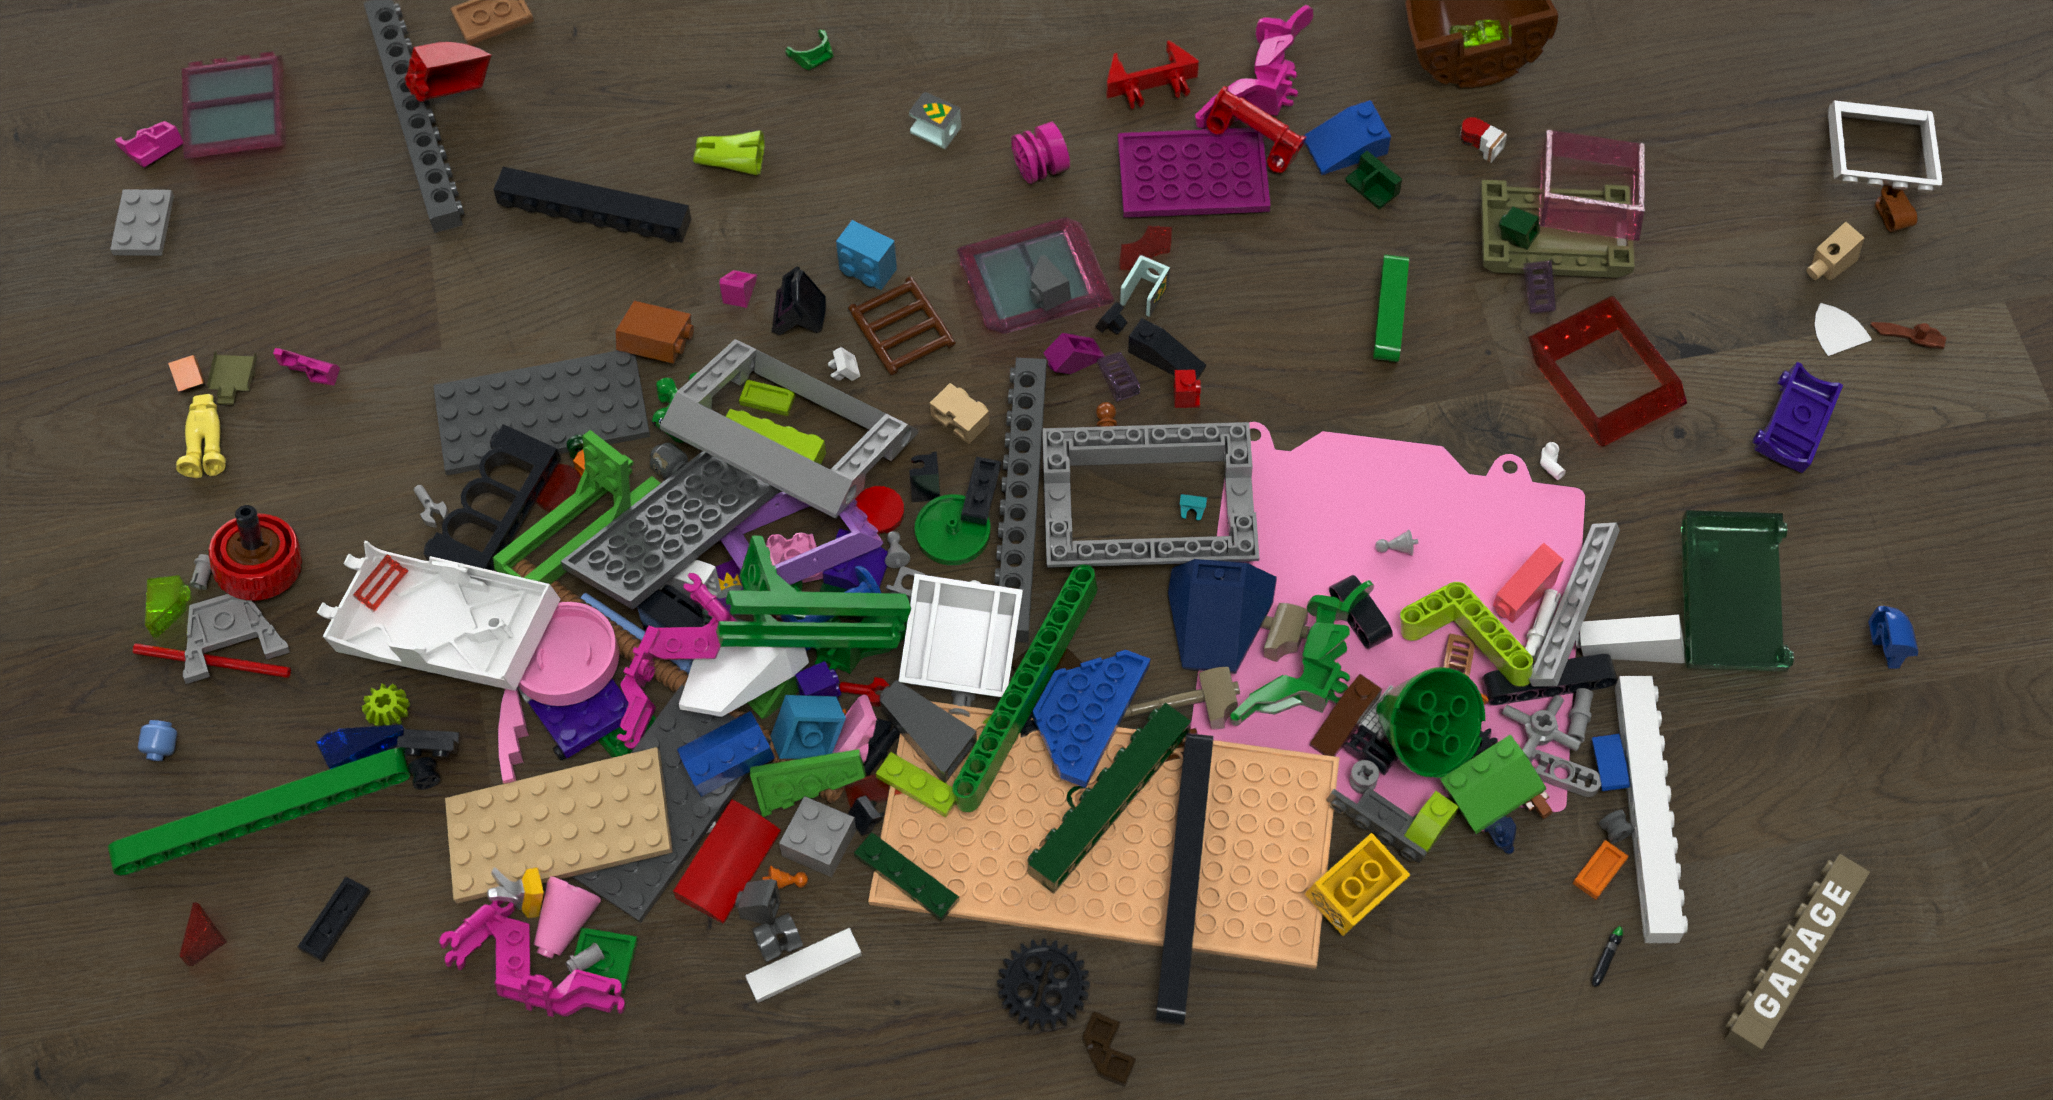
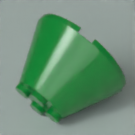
M1445 667L1425 670L1391 689L1376 707L1380 725L1397 757L1406 768L1420 776L1445 777L1468 762L1480 745L1482 737H1479L1482 721H1485V707L1482 695L1476 684L1467 675L1458 670Z

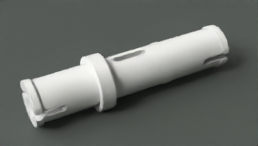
M1553 589L1545 590L1533 628L1528 631L1526 636L1528 641L1525 649L1531 654L1533 664L1537 660L1554 618L1557 605L1561 599V594H1557L1558 591Z

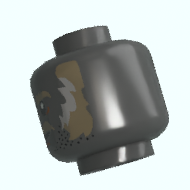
M667 442L657 445L650 453V467L664 480L688 463L687 455L673 443Z

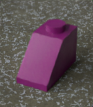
M1061 333L1043 353L1048 360L1049 367L1054 372L1073 374L1105 358L1093 338Z

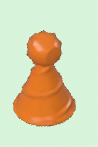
M773 866L769 867L768 877H762V880H776L778 890L793 883L797 887H804L808 882V877L804 872H798L792 876Z

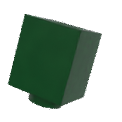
M1512 206L1507 215L1504 214L1499 222L1502 240L1509 241L1528 250L1540 233L1539 216Z

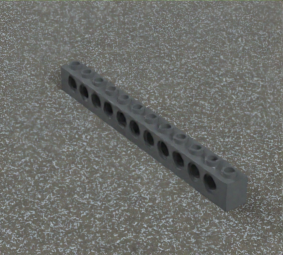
M370 0L363 2L433 231L437 233L461 226L463 224L460 215L464 214L461 201H455L454 198L459 196L455 182H449L448 179L453 177L449 163H443L447 156L443 145L438 146L437 141H441L438 127H432L431 124L436 121L432 108H426V105L430 104L429 99L418 101L415 95H411L410 89L405 83L409 59L411 58L409 52H413L410 38H404L408 31L404 20L399 21V18L403 17L399 3L394 4L393 0Z
M1016 358L1015 367L1010 368V383H1014V389H1009L1008 404L1013 405L1012 411L1007 410V426H1011V432H1006L1005 448H1009V455L1004 454L1003 470H1008L1007 477H1002V492H1006V499H1001L1000 515H1004V522H999L998 538H1003L1002 545H997L996 559L1001 561V568L995 569V584H999L1000 587H1017L1023 590L1015 642L1028 643L1046 387V359ZM1018 473H1025V475H1023V476H1019V475H1016V474H1018ZM1017 495H1022V496H1024V497H1023V498H1016L1015 496H1017ZM1014 518H1022L1023 520H1021V521H1015V520H1013V519H1014ZM1015 540L1021 541V543L1019 544H1013L1011 542ZM1013 563H1016V564H1019L1020 566H1018V567H1011V566H1009V565H1010V564H1013Z

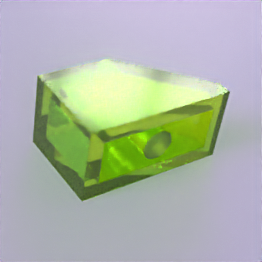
M180 575L147 579L145 626L153 638L159 637L186 611V601L190 600V588L188 585H185Z

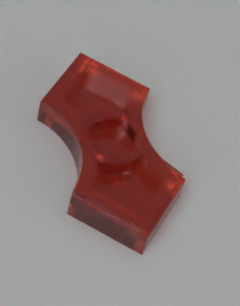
M1148 226L1146 233L1138 241L1130 244H1121L1120 269L1132 270L1140 255L1152 259L1157 255L1170 253L1172 227Z

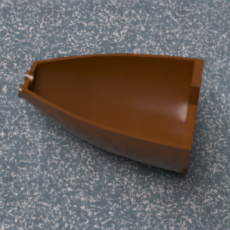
M1405 0L1410 33L1421 66L1435 80L1444 84L1449 82L1455 83L1459 87L1486 86L1503 81L1519 73L1518 69L1527 62L1533 63L1544 52L1543 47L1548 39L1553 38L1558 24L1559 14L1551 0ZM1496 27L1499 37L1498 41L1464 48L1462 33Z

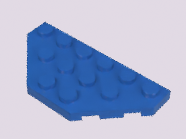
M1123 650L1116 652L1115 656L1107 659L1096 658L1080 663V667L1067 671L1063 668L1053 673L1033 710V720L1061 779L1084 788L1087 787L1150 666V658Z

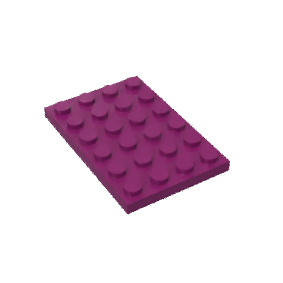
M1253 128L1227 129L1220 135L1212 133L1209 129L1118 133L1123 217L1270 212L1271 205L1263 135Z

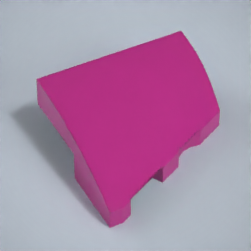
M166 121L155 124L150 128L136 131V137L131 140L124 141L122 137L115 139L117 146L143 167L184 143L176 126Z
M275 348L273 354L279 365L287 366L291 370L304 371L310 382L335 385L340 371L338 365Z

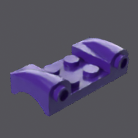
M1796 362L1789 371L1784 370L1777 384L1781 385L1779 391L1782 394L1768 426L1764 430H1758L1752 443L1756 444L1755 451L1784 466L1803 473L1812 463L1843 385L1817 379L1809 374L1801 363Z

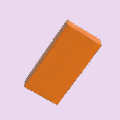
M1605 840L1576 877L1573 884L1597 900L1629 856Z

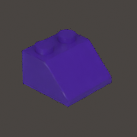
M839 529L836 539L851 533V531ZM878 547L823 571L824 583L844 589L856 588L860 583L854 569L857 566H862L869 571L880 588L888 567L885 564V557L888 552L882 547Z

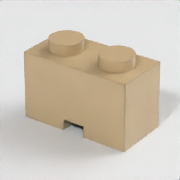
M951 383L930 402L931 417L945 427L949 424L955 428L954 434L968 444L989 425V411L987 407L979 401H974L964 389L957 388Z

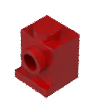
M1175 370L1173 386L1174 407L1200 408L1201 381L1196 380L1195 370Z

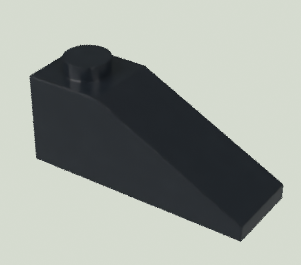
M1141 318L1129 335L1128 353L1173 376L1175 370H1195L1196 380H1198L1206 368V364L1166 330Z

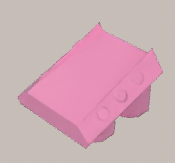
M796 533L790 539H786L779 534L771 535L765 544L770 549L772 565L816 548L813 534ZM823 571L803 579L802 582L806 583L823 579Z
M863 694L857 698L846 713V719L833 753L859 749L864 763L868 755V743L873 736L877 719L868 696Z

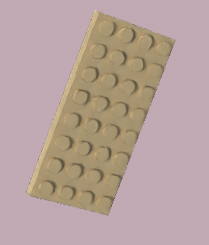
M657 747L445 798L453 899L457 904L488 897L487 890L499 886L491 875V871L494 868L499 870L508 880L516 882L522 880L526 869L538 867L541 883H547L550 876L563 879L673 853L661 754Z

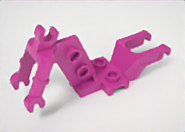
M695 573L688 574L689 579L694 584H684L683 587L688 593H692L690 594L691 599L694 602L700 603L709 612L708 615L713 618L704 627L654 628L648 626L639 648L634 647V659L629 668L625 667L624 673L626 676L620 685L628 701V708L620 723V727L627 731L626 735H617V738L624 742L628 749L633 750L642 739L656 709L655 705L641 688H644L646 682H650L655 674L656 668L654 667L653 658L663 660L715 659L721 648L716 633L719 621H736L717 600V597L709 592L702 583L701 578Z
M499 900L493 901L491 905H483L472 916L463 920L464 923L455 931H447L440 937L442 949L446 948L448 943L451 942L452 950L445 956L446 966L450 967L457 960V968L462 970L465 967L466 958L474 950L479 949L482 943L492 935L496 940L495 986L497 994L501 997L525 1003L526 1010L532 1011L534 1006L547 1009V1014L551 1017H554L555 1013L561 1016H569L584 1007L611 1012L613 1007L618 1005L617 1010L619 1014L625 1010L624 1000L620 997L622 986L617 979H610L575 969L556 988H553V984L548 978L542 975L530 976L529 923L507 918L515 910L512 902L504 908L499 907L504 902ZM612 988H614L615 995L608 994Z

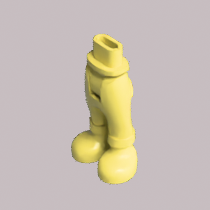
M211 394L194 396L193 403L189 406L185 427L186 456L180 457L176 462V470L184 476L200 478L203 475V469L207 475L216 476L225 470L226 459L220 454V420L217 406L214 403V397ZM205 439V448H204V454H205V455L203 456V467H202V463H201V460H202V440Z

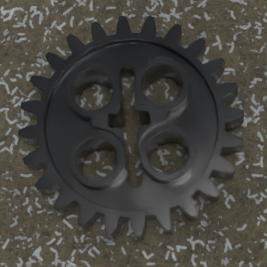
M1043 938L1041 946H1037L1034 939L1031 940V948H1027L1021 943V953L1011 950L1013 960L1004 958L1003 965L1007 969H999V976L1004 979L997 980V987L1002 988V990L998 991L999 999H1005L1002 1002V1008L1008 1009L1011 1007L1009 1017L1013 1018L1019 1015V1025H1022L1026 1020L1029 1021L1030 1030L1038 1023L1040 1024L1041 1031H1044L1046 1024L1049 1023L1052 1029L1056 1030L1057 1021L1066 1026L1067 1016L1076 1019L1077 1013L1075 1009L1083 1011L1084 1004L1081 1000H1088L1089 994L1084 990L1090 989V982L1085 980L1089 977L1088 970H1082L1085 962L1084 960L1076 961L1078 952L1074 951L1068 954L1067 944L1059 949L1057 940H1054L1051 946H1047L1046 938ZM1048 962H1052L1048 973V984L1044 986L1040 1006L1035 1007L1034 1005L1039 996V985L1043 983L1046 965ZM1035 963L1040 965L1041 969L1031 972L1026 967L1029 964ZM1058 971H1064L1068 974V977L1057 979L1054 974ZM1024 989L1030 990L1033 993L1029 998H1022L1018 994ZM1056 997L1061 1002L1056 1006H1051L1046 1003V1000Z

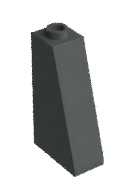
M895 680L891 687L887 686L880 695L882 713L937 777L946 783L976 744L977 731Z

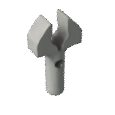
M417 485L414 488V492L425 508V511L420 516L425 525L437 528L436 522L432 518L433 512L440 514L444 520L449 514L448 509L443 501L435 504L422 485Z

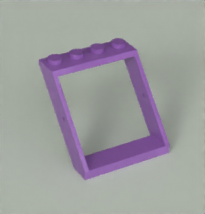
M780 492L720 540L741 570L749 547V543L743 535L744 533L807 508L810 505L785 492ZM854 499L839 514L851 533L778 563L775 567L777 574L791 585L881 547L883 541L877 534V528L867 521L868 516L856 506L857 501Z

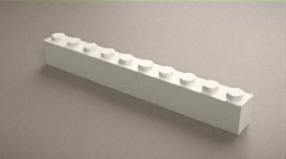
M1619 676L1615 686L1620 738L1630 782V788L1626 789L1630 823L1635 829L1632 833L1644 942L1679 943L1684 933H1687L1688 923L1686 916H1682L1681 906L1684 905V892L1682 889H1679L1678 880L1681 878V867L1675 861L1678 844L1677 838L1672 837L1671 828L1674 827V813L1669 811L1668 802L1671 801L1670 786H1666L1665 777L1668 774V764L1662 757L1665 740L1664 736L1659 733L1662 717L1660 710L1656 709L1658 687L1653 685L1652 676Z

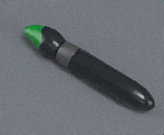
M1620 926L1608 938V943L1592 977L1593 987H1598L1602 983L1615 955L1617 946L1622 942L1623 930Z

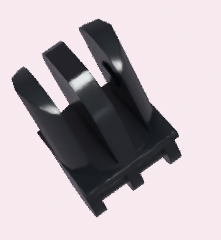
M1360 725L1358 733L1352 734L1351 741L1346 742L1343 746L1346 751L1359 759V761L1368 760L1373 762L1379 772L1385 776L1393 762L1399 758L1391 746L1378 738V732L1375 734L1367 727ZM1366 737V738L1369 739L1370 741L1367 742V741L1364 740L1363 738Z

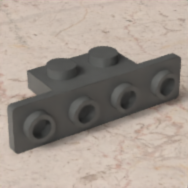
M1368 787L1357 804L1336 789H1333L1326 799L1333 810L1340 814H1347L1354 819L1353 822L1358 827L1364 830L1369 829L1375 833L1380 842L1388 846L1392 845L1400 850V854L1405 859L1420 863L1426 856V850L1404 836L1415 818Z

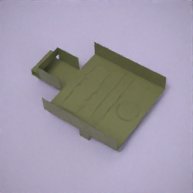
M216 351L214 352L207 386L209 389H218V405H233L237 390H250L252 377L255 376L256 353L252 357L217 355Z

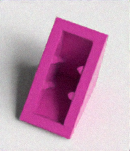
M733 270L720 278L719 284L723 303L747 308L757 275Z

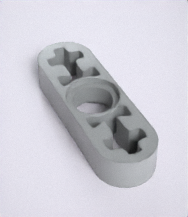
M1535 750L1529 759L1531 764L1534 759L1539 761L1537 768L1534 769L1543 782L1584 797H1592L1599 791L1601 780L1599 773L1595 770L1540 750ZM1548 763L1551 764L1549 772L1545 773ZM1559 767L1564 768L1568 771L1569 777L1567 779H1559L1554 774V770ZM1576 773L1578 774L1577 780L1575 783H1573L1572 780ZM1586 778L1592 780L1590 788L1584 786Z

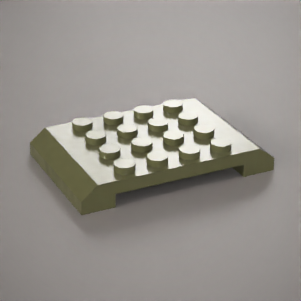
M1481 181L1483 267L1496 273L1613 278L1633 273L1635 264L1630 186L1605 185L1603 191L1507 187L1506 181ZM1512 206L1539 216L1540 233L1528 250L1501 238L1500 219L1504 214L1507 215Z

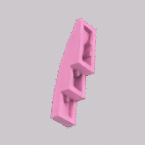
M518 688L515 691L505 689L501 703L498 744L499 761L504 784L516 781L513 765L523 763L518 738L529 736Z

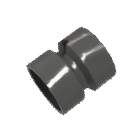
M789 913L775 918L772 925L764 923L752 929L765 962L780 957L783 950L791 952L803 946L797 928ZM782 933L783 938L778 941L776 934Z

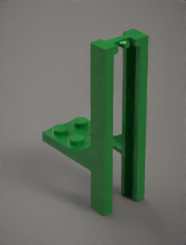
M752 536L739 575L744 591L729 590L726 604L731 605V614H752L755 622L719 621L716 633L721 647L897 648L901 639L899 631L905 629L902 622L903 620H908L912 608L907 595L900 593L797 592L777 574L776 567L772 565L770 559V549L766 547L763 536ZM771 615L895 616L893 623L778 622Z

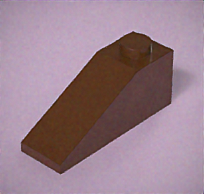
M1359 674L1310 742V746L1323 755L1335 757L1358 729L1360 722L1380 699L1382 688L1362 674Z

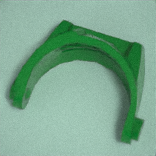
M822 29L818 30V35L823 42L816 48L808 51H795L791 47H787L785 51L788 58L791 57L797 64L807 70H811L834 57L827 33Z

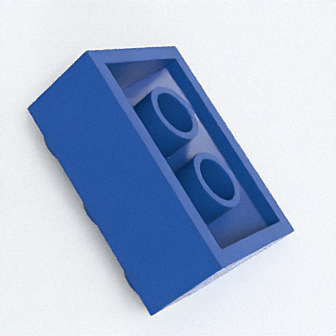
M751 711L677 749L701 797L750 772V767L761 766L775 759Z

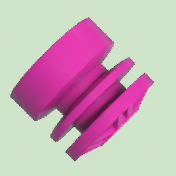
M1053 122L1035 127L1034 135L1030 131H1024L1022 135L1016 134L1012 136L1011 146L1015 162L1022 176L1029 184L1037 182L1038 178L1045 179L1047 170L1051 175H1055L1069 169L1070 158L1065 141Z

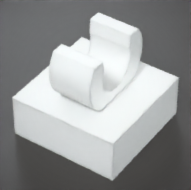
M842 347L834 350L835 359L831 360L828 366L834 370L837 369V371L832 373L831 377L836 380L847 377L851 381L859 378L860 373L855 355Z

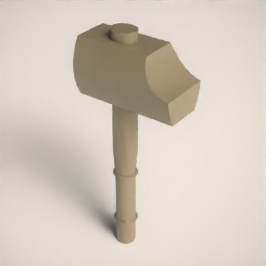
M1279 603L1275 616H1266L1261 628L1270 631L1264 646V657L1278 662L1284 655L1298 652L1302 638L1307 639L1310 629L1309 626H1306L1308 621L1307 609L1290 603Z
M1229 667L1212 668L1199 673L1201 689L1130 705L1123 718L1149 713L1155 708L1160 709L1165 702L1173 708L1205 702L1211 729L1225 728V723L1231 713L1238 708L1236 695L1240 694L1238 681L1232 682Z

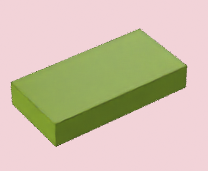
M746 380L739 404L788 416L796 393L789 389Z

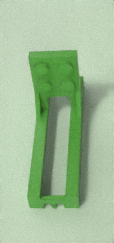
M589 430L583 435L585 470L576 492L493 557L495 570L500 573L521 577L511 569L513 566L609 491L613 494L614 506L524 577L525 579L551 585L567 572L563 569L560 561L661 483L651 476L630 493L629 475L632 473L630 467L634 465L633 461L626 455L619 453L593 431Z

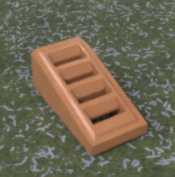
M1449 633L1443 667L1464 670L1462 673L1469 677L1475 643L1469 637ZM1453 642L1469 645V647L1464 648L1453 645ZM1452 650L1467 653V656L1453 654ZM1450 659H1455V660H1459V661H1464V662H1466V663H1465V664L1456 663V662L1450 661Z

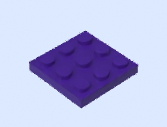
M612 678L597 694L576 704L552 706L539 703L533 699L528 701L531 709L566 758L620 727V723L628 708V701Z

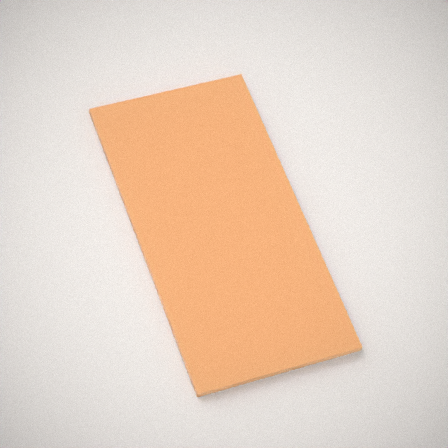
M932 702L946 712L953 708H960L969 712L970 717L962 714L951 715L977 731V740L986 726L982 722L994 712V710ZM1122 727L1116 729L1086 789L1088 787L1092 789L1098 782L1096 779L1099 773L1105 767L1109 769L1115 762L1113 759L1116 753L1122 747L1127 748L1136 729ZM1039 731L1031 732L1022 738L1020 734L1018 735L981 805L973 812H963L955 804L945 818L890 786L880 838L959 896L958 903L947 916L1163 947L1183 767V755L1180 752H1184L1185 747L1177 748L1172 753L1177 754L1180 758L1167 761L1160 767L1055 893L1028 874L1027 859L1036 848L1039 850L1046 843L1044 840L1047 834L1053 828L1058 829L1063 823V816L1071 808L1067 803V793L1071 788L1079 785L1060 778ZM900 733L896 755L939 779ZM1213 740L1192 951L1316 969L1322 913L1305 893L1327 872L1334 810L1326 799L1332 790L1336 789L1339 757ZM972 749L961 762V764L958 766V768L955 770V772L952 774V776L948 779L946 784H948L951 787L953 786L954 781L956 780L959 772L965 764ZM1085 788L1078 789L1072 793V802L1075 807L1080 803L1079 799L1086 790ZM874 871L868 900L869 905L931 914Z

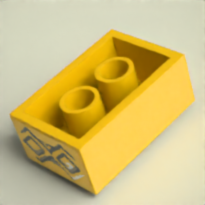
M1371 833L1318 879L1305 895L1340 934L1344 936L1396 890L1410 874Z

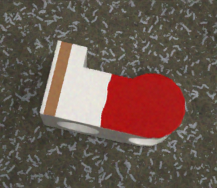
M1466 118L1462 123L1460 133L1462 143L1468 146H1475L1484 152L1483 159L1492 163L1505 147L1507 134L1478 118Z

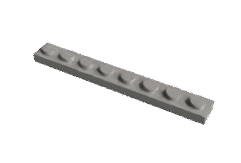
M1617 523L1592 524L1533 667V673L1529 678L1532 686H1558L1620 529Z

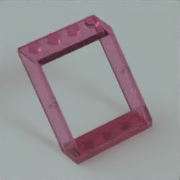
M1546 130L1542 152L1539 226L1639 241L1644 217V144ZM1551 156L1634 168V205L1550 193Z

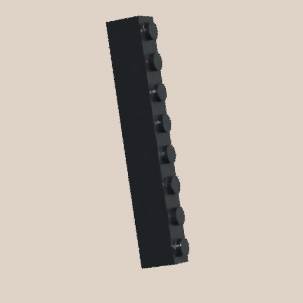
M504 166L493 189L497 204L504 207H515L524 209L527 212H538L551 217L567 218L574 222L591 223L598 227H610L621 232L638 233L645 237L662 238L669 242L683 243L692 220L689 205Z

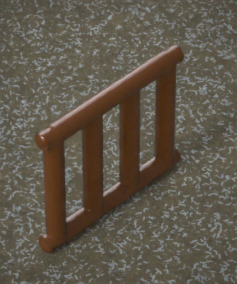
M912 276L906 278V283L858 306L851 304L848 307L852 317L891 376L897 374L899 368L944 346L951 348L956 344L951 333ZM910 291L917 300L870 324L863 315ZM922 309L929 318L880 342L875 334L876 331ZM934 327L940 335V338L895 360H892L886 351Z

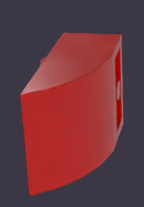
M437 42L414 47L412 56L409 59L407 75L405 76L406 86L410 89L411 95H415L418 101L482 88L491 54L479 48L456 42Z

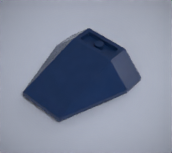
M1193 559L1172 568L1168 595L1183 669L1206 671L1217 667H1229L1230 673L1236 674L1274 603L1277 577L1251 564L1241 562Z

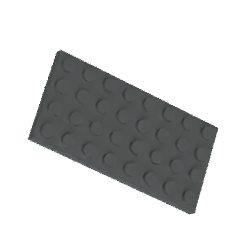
M607 352L433 385L446 475L479 470L482 457L492 450L490 447L491 437L495 431H499L502 424L557 448L559 454L569 452L566 446L569 438L574 435H584L589 430L593 431L609 445L650 437L636 355L627 352ZM501 463V464H499V465H497V466L505 465V464H510V463Z
M702 451L560 562L563 569L629 608L634 609L781 490Z
M682 684L631 752L635 753L656 747L660 751L673 853L571 877L640 923H642L750 773L748 772L702 797L700 796L677 749L736 718L730 714L721 717L681 710L679 702L685 687ZM765 737L766 740H767V742H768V744L770 745V744H771L770 739H768L767 737Z

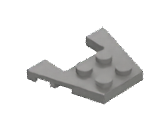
M226 594L189 605L185 670H183V678L186 684L210 677L204 659V653L258 637L266 659L290 652L285 640H282L275 631V628L268 623L261 611L250 600L238 599Z

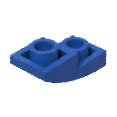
M1620 734L1592 737V746L1597 762V772L1600 775L1602 791L1630 788Z

